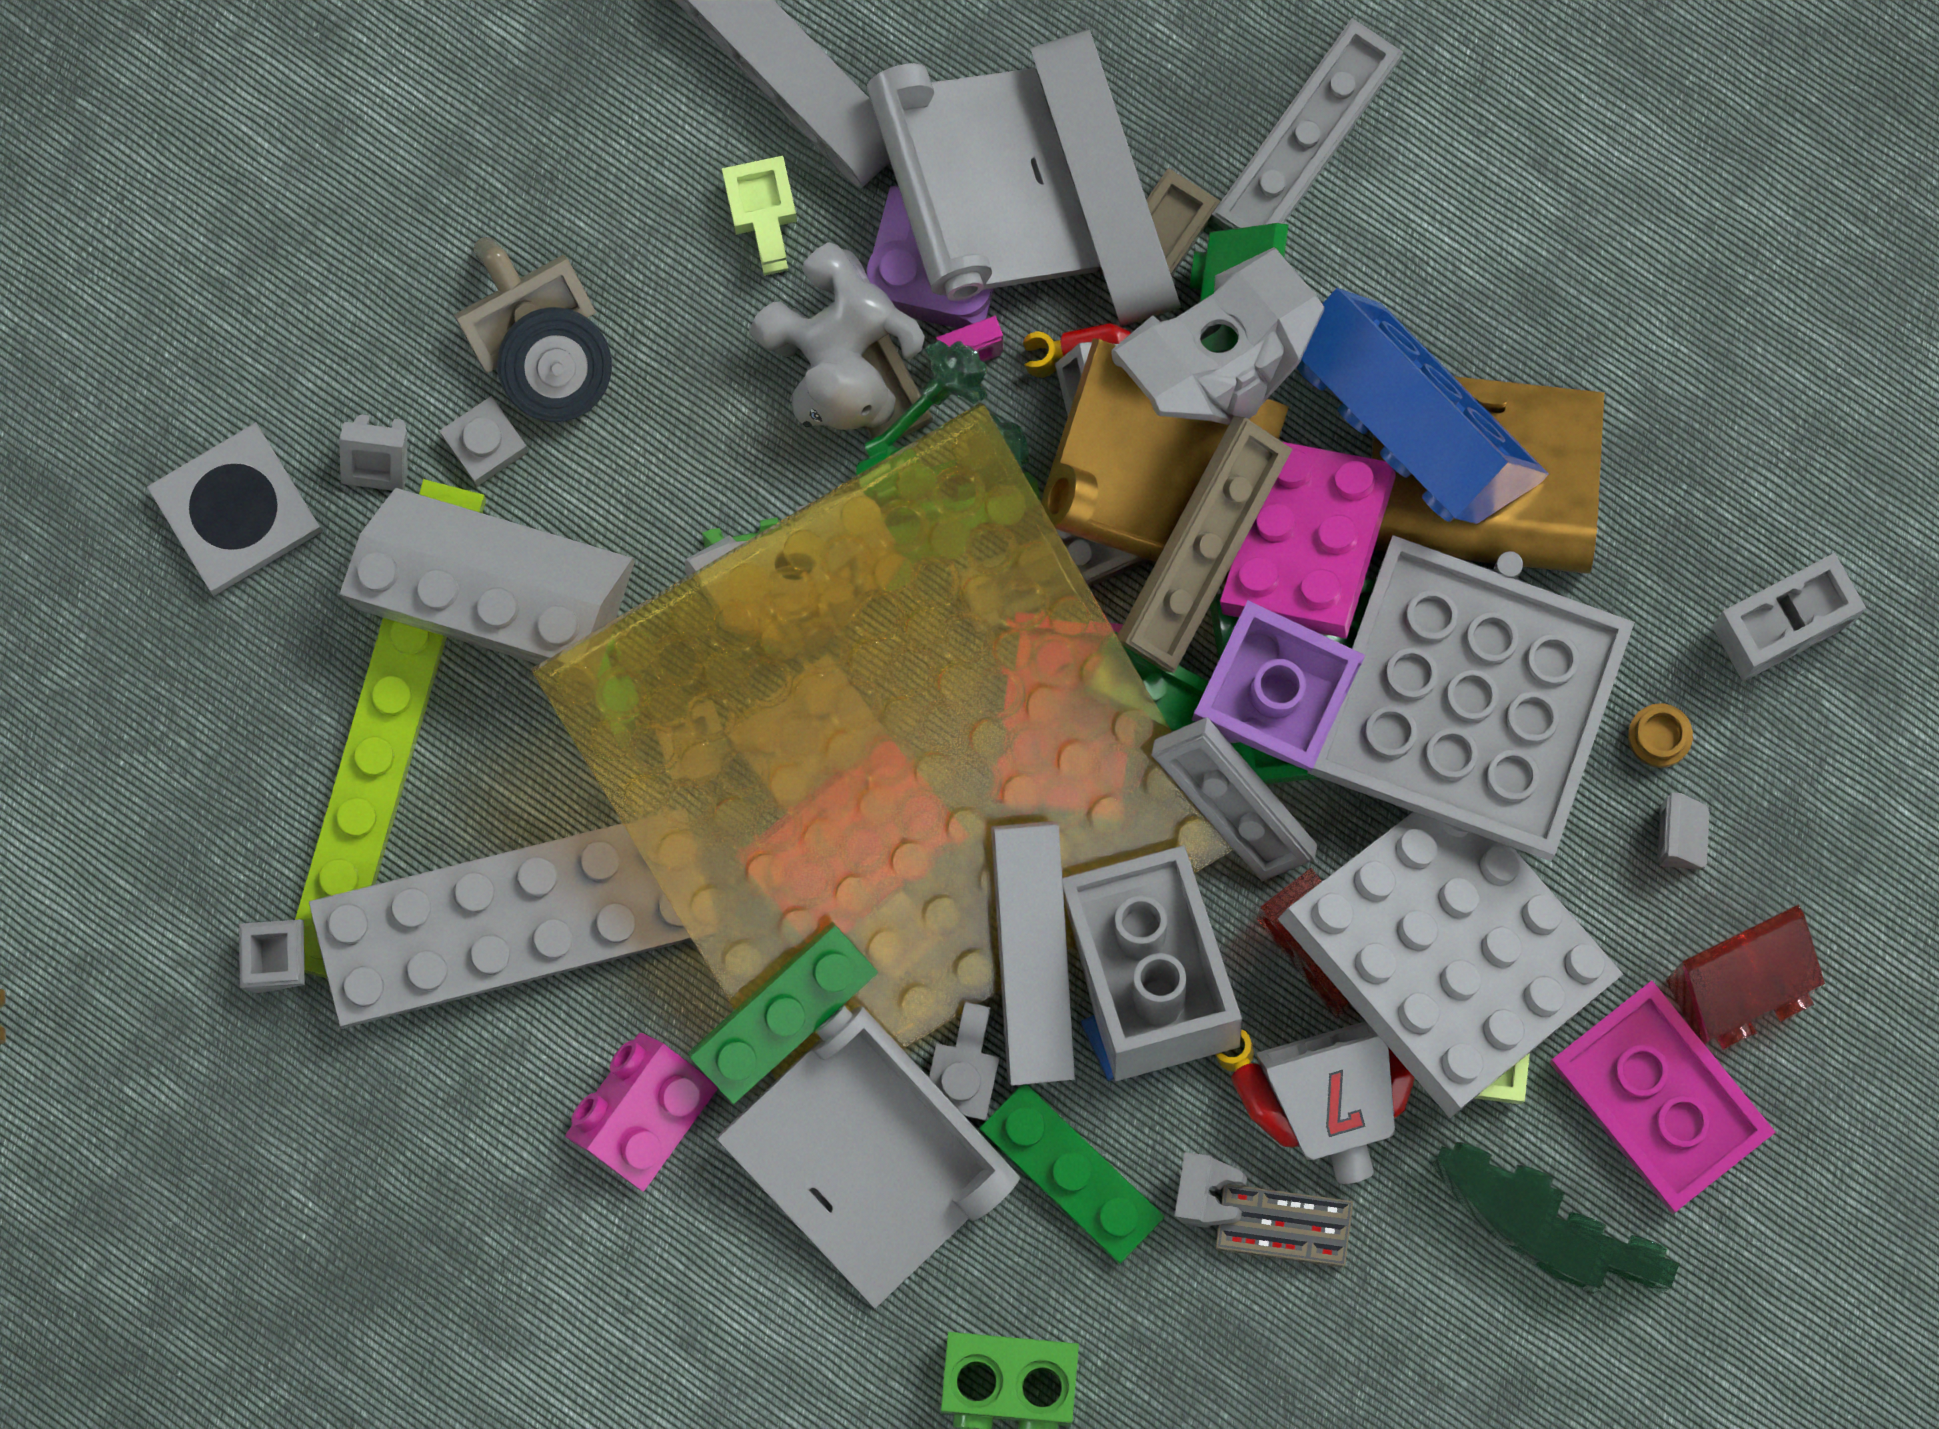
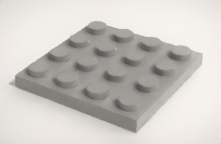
M1393 535L1352 646L1353 650L1365 655L1364 660L1342 703L1312 771L1307 773L1552 861L1561 840L1635 622Z
M1412 812L1288 907L1278 918L1449 1118L1460 1111L1623 975L1619 968L1514 848L1416 812Z

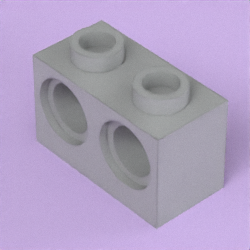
M1833 553L1725 609L1712 628L1741 680L1744 682L1853 625L1865 611L1866 607L1838 557Z

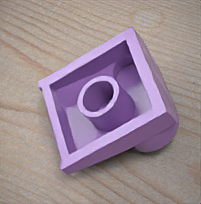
M890 186L873 254L867 266V277L870 283L883 290L896 309L913 319L957 329L987 319L995 288L982 290L973 297L958 301L949 300L947 295H937L932 292L899 187Z
M1247 600L1191 720L1197 722L1208 717L1229 743L1241 742L1311 772L1365 655Z

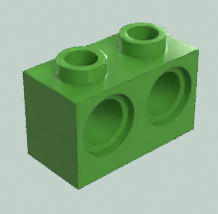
M948 1332L941 1415L954 1416L953 1427L959 1429H992L993 1420L1019 1422V1429H1058V1425L1071 1427L1079 1344ZM972 1365H981L988 1368L996 1380V1387L993 1393L981 1401H972L965 1398L957 1386V1380L961 1372ZM1037 1371H1046L1053 1374L1061 1386L1060 1397L1055 1403L1047 1407H1038L1031 1404L1023 1393L1025 1379Z

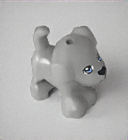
M828 242L809 255L803 263L802 270L813 285L835 294V301L811 318L804 316L796 308L789 309L781 301L772 302L755 316L749 333L758 344L767 350L774 351L776 354L785 357H791L800 349L810 361L811 367L794 390L791 403L794 416L803 426L808 428L825 425L839 430L858 429L863 426L876 428L889 422L892 418L896 398L886 386L881 373L862 358V355L870 345L891 334L898 337L900 341L903 359H912L921 352L925 336L916 320L896 309L888 295L878 286L870 283L863 266L853 252L841 249L837 244Z

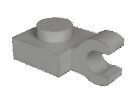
M965 1002L956 1047L936 1043L929 1078L966 1118L986 1122L1000 1057L981 1053L991 1011L990 1007Z

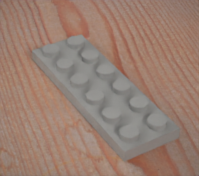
M686 808L309 901L340 1029L717 933Z

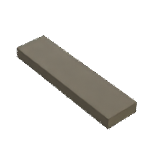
M1233 417L1115 641L1163 671L1171 673L1176 671L1287 461L1292 448L1247 418Z

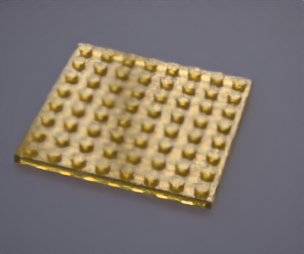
M982 403L973 406L531 669L734 1010L832 921L879 972L852 996L844 1006L850 1012L859 1006H863L902 1049L962 1014L965 1002L979 1004L1002 990L991 826L1056 821L1059 824L1062 878L1185 845L1193 872L1196 873L1234 850L1151 755L1154 741L1172 732L988 410ZM1064 900L1066 946L1068 950L1075 946L1076 942ZM815 1031L771 1070L776 1080L821 1038Z

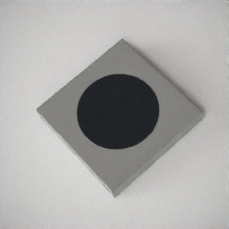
M256 422L147 486L213 597L323 532Z

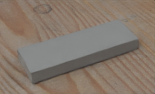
M1208 717L1154 741L1151 754L1261 881L1315 860L1316 842Z

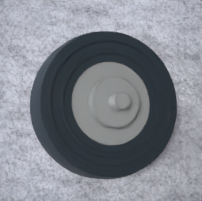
M549 307L532 311L511 326L499 348L497 369L500 383L506 395L520 411L538 420L563 422L585 414L600 401L610 382L612 357L605 337L591 320L570 309Z

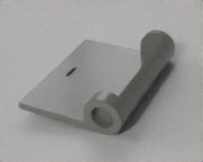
M909 63L888 68L875 75L868 82L867 90L933 293L947 295L949 300L958 301L973 297L985 289L1087 274L1099 270L1101 265L1036 68L931 82L927 68L924 65Z
M843 1005L815 1030L821 1038L715 1139L875 1309L968 1219L972 1221L978 1220L995 1208L1013 1190L1020 1176L863 1006H859L850 1012Z

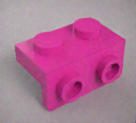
M639 1033L634 1040L626 1042L615 1053L610 1063L611 1072L598 1090L586 1096L576 1107L571 1119L572 1126L567 1131L565 1137L589 1152L631 1185L644 1192L718 1087L664 1043L644 1033Z

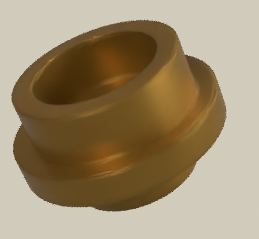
M1652 704L1640 710L1633 718L1628 730V741L1632 752L1641 762L1651 767L1665 768L1677 764L1686 756L1692 745L1693 730L1687 716L1678 708L1669 704Z

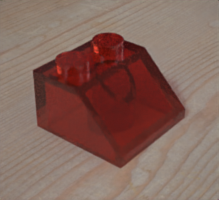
M1799 904L1682 961L1666 979L1691 1029L1705 1046L1718 1041L1723 1051L1756 1035L1757 1031L1752 1023L1774 1012L1781 1023L1813 1007L1814 1003L1810 995L1825 984L1807 921Z

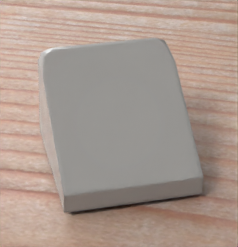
M1673 792L1661 804L1657 862L1660 863V866L1699 870L1705 868L1707 864L1710 815L1709 809L1705 804L1682 793Z
M303 920L239 924L240 988L252 993H261L305 985Z

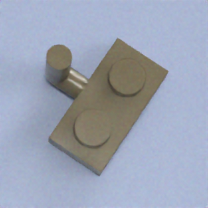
M483 237L475 243L474 254L486 267L498 291L454 314V317L482 369L488 373L497 368L498 352L504 336L511 326L526 314L542 308L560 307L576 311L588 318L594 315L596 311L568 258L564 254L520 278L506 251L494 239Z

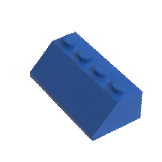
M1336 288L1322 303L1324 312L1299 365L1296 367L1297 370L1313 386L1321 391L1328 387L1343 402L1337 410L1352 427L1362 434H1366L1370 430L1385 445L1379 452L1381 457L1403 477L1408 478L1413 474L1427 489L1422 495L1423 500L1440 517L1448 522L1455 518L1478 524L1539 485L1549 475L1382 303L1340 288Z

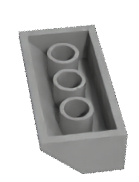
M395 488L360 533L339 595L357 610L595 681L635 560L625 555Z

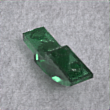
M1455 1142L1453 1150L1441 1146L1436 1152L1432 1166L1452 1195L1499 1242L1530 1264L1590 1294H1594L1601 1289L1606 1272L1660 1293H1664L1672 1287L1680 1263L1665 1258L1668 1250L1665 1246L1634 1235L1630 1236L1628 1244L1603 1235L1606 1228L1605 1224L1578 1213L1569 1212L1567 1220L1556 1217L1565 1192L1551 1187L1554 1178L1550 1175L1523 1165H1516L1515 1171L1512 1173L1489 1164L1492 1158V1154L1462 1142Z

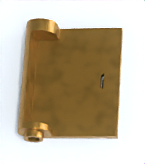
M1093 338L1041 502L1042 520L1048 527L1157 562L1229 425L1210 420L1158 416L1148 397L1122 367L1116 366L1113 362L1112 349L1117 345ZM1267 399L1259 407L1257 414L1248 420L1279 439L1289 406ZM1231 567L1222 582L1224 585L1226 584Z
M1454 376L1549 475L1536 487L1478 524L1455 518L1450 522L1444 520L1423 500L1422 495L1427 489L1413 474L1405 478L1395 471L1396 477L1373 551L1386 552L1394 535L1465 561L1496 564L1503 553L1511 551L1520 555L1523 567L1590 574L1597 536L1605 392ZM1374 434L1371 459L1385 461L1379 453L1385 445Z

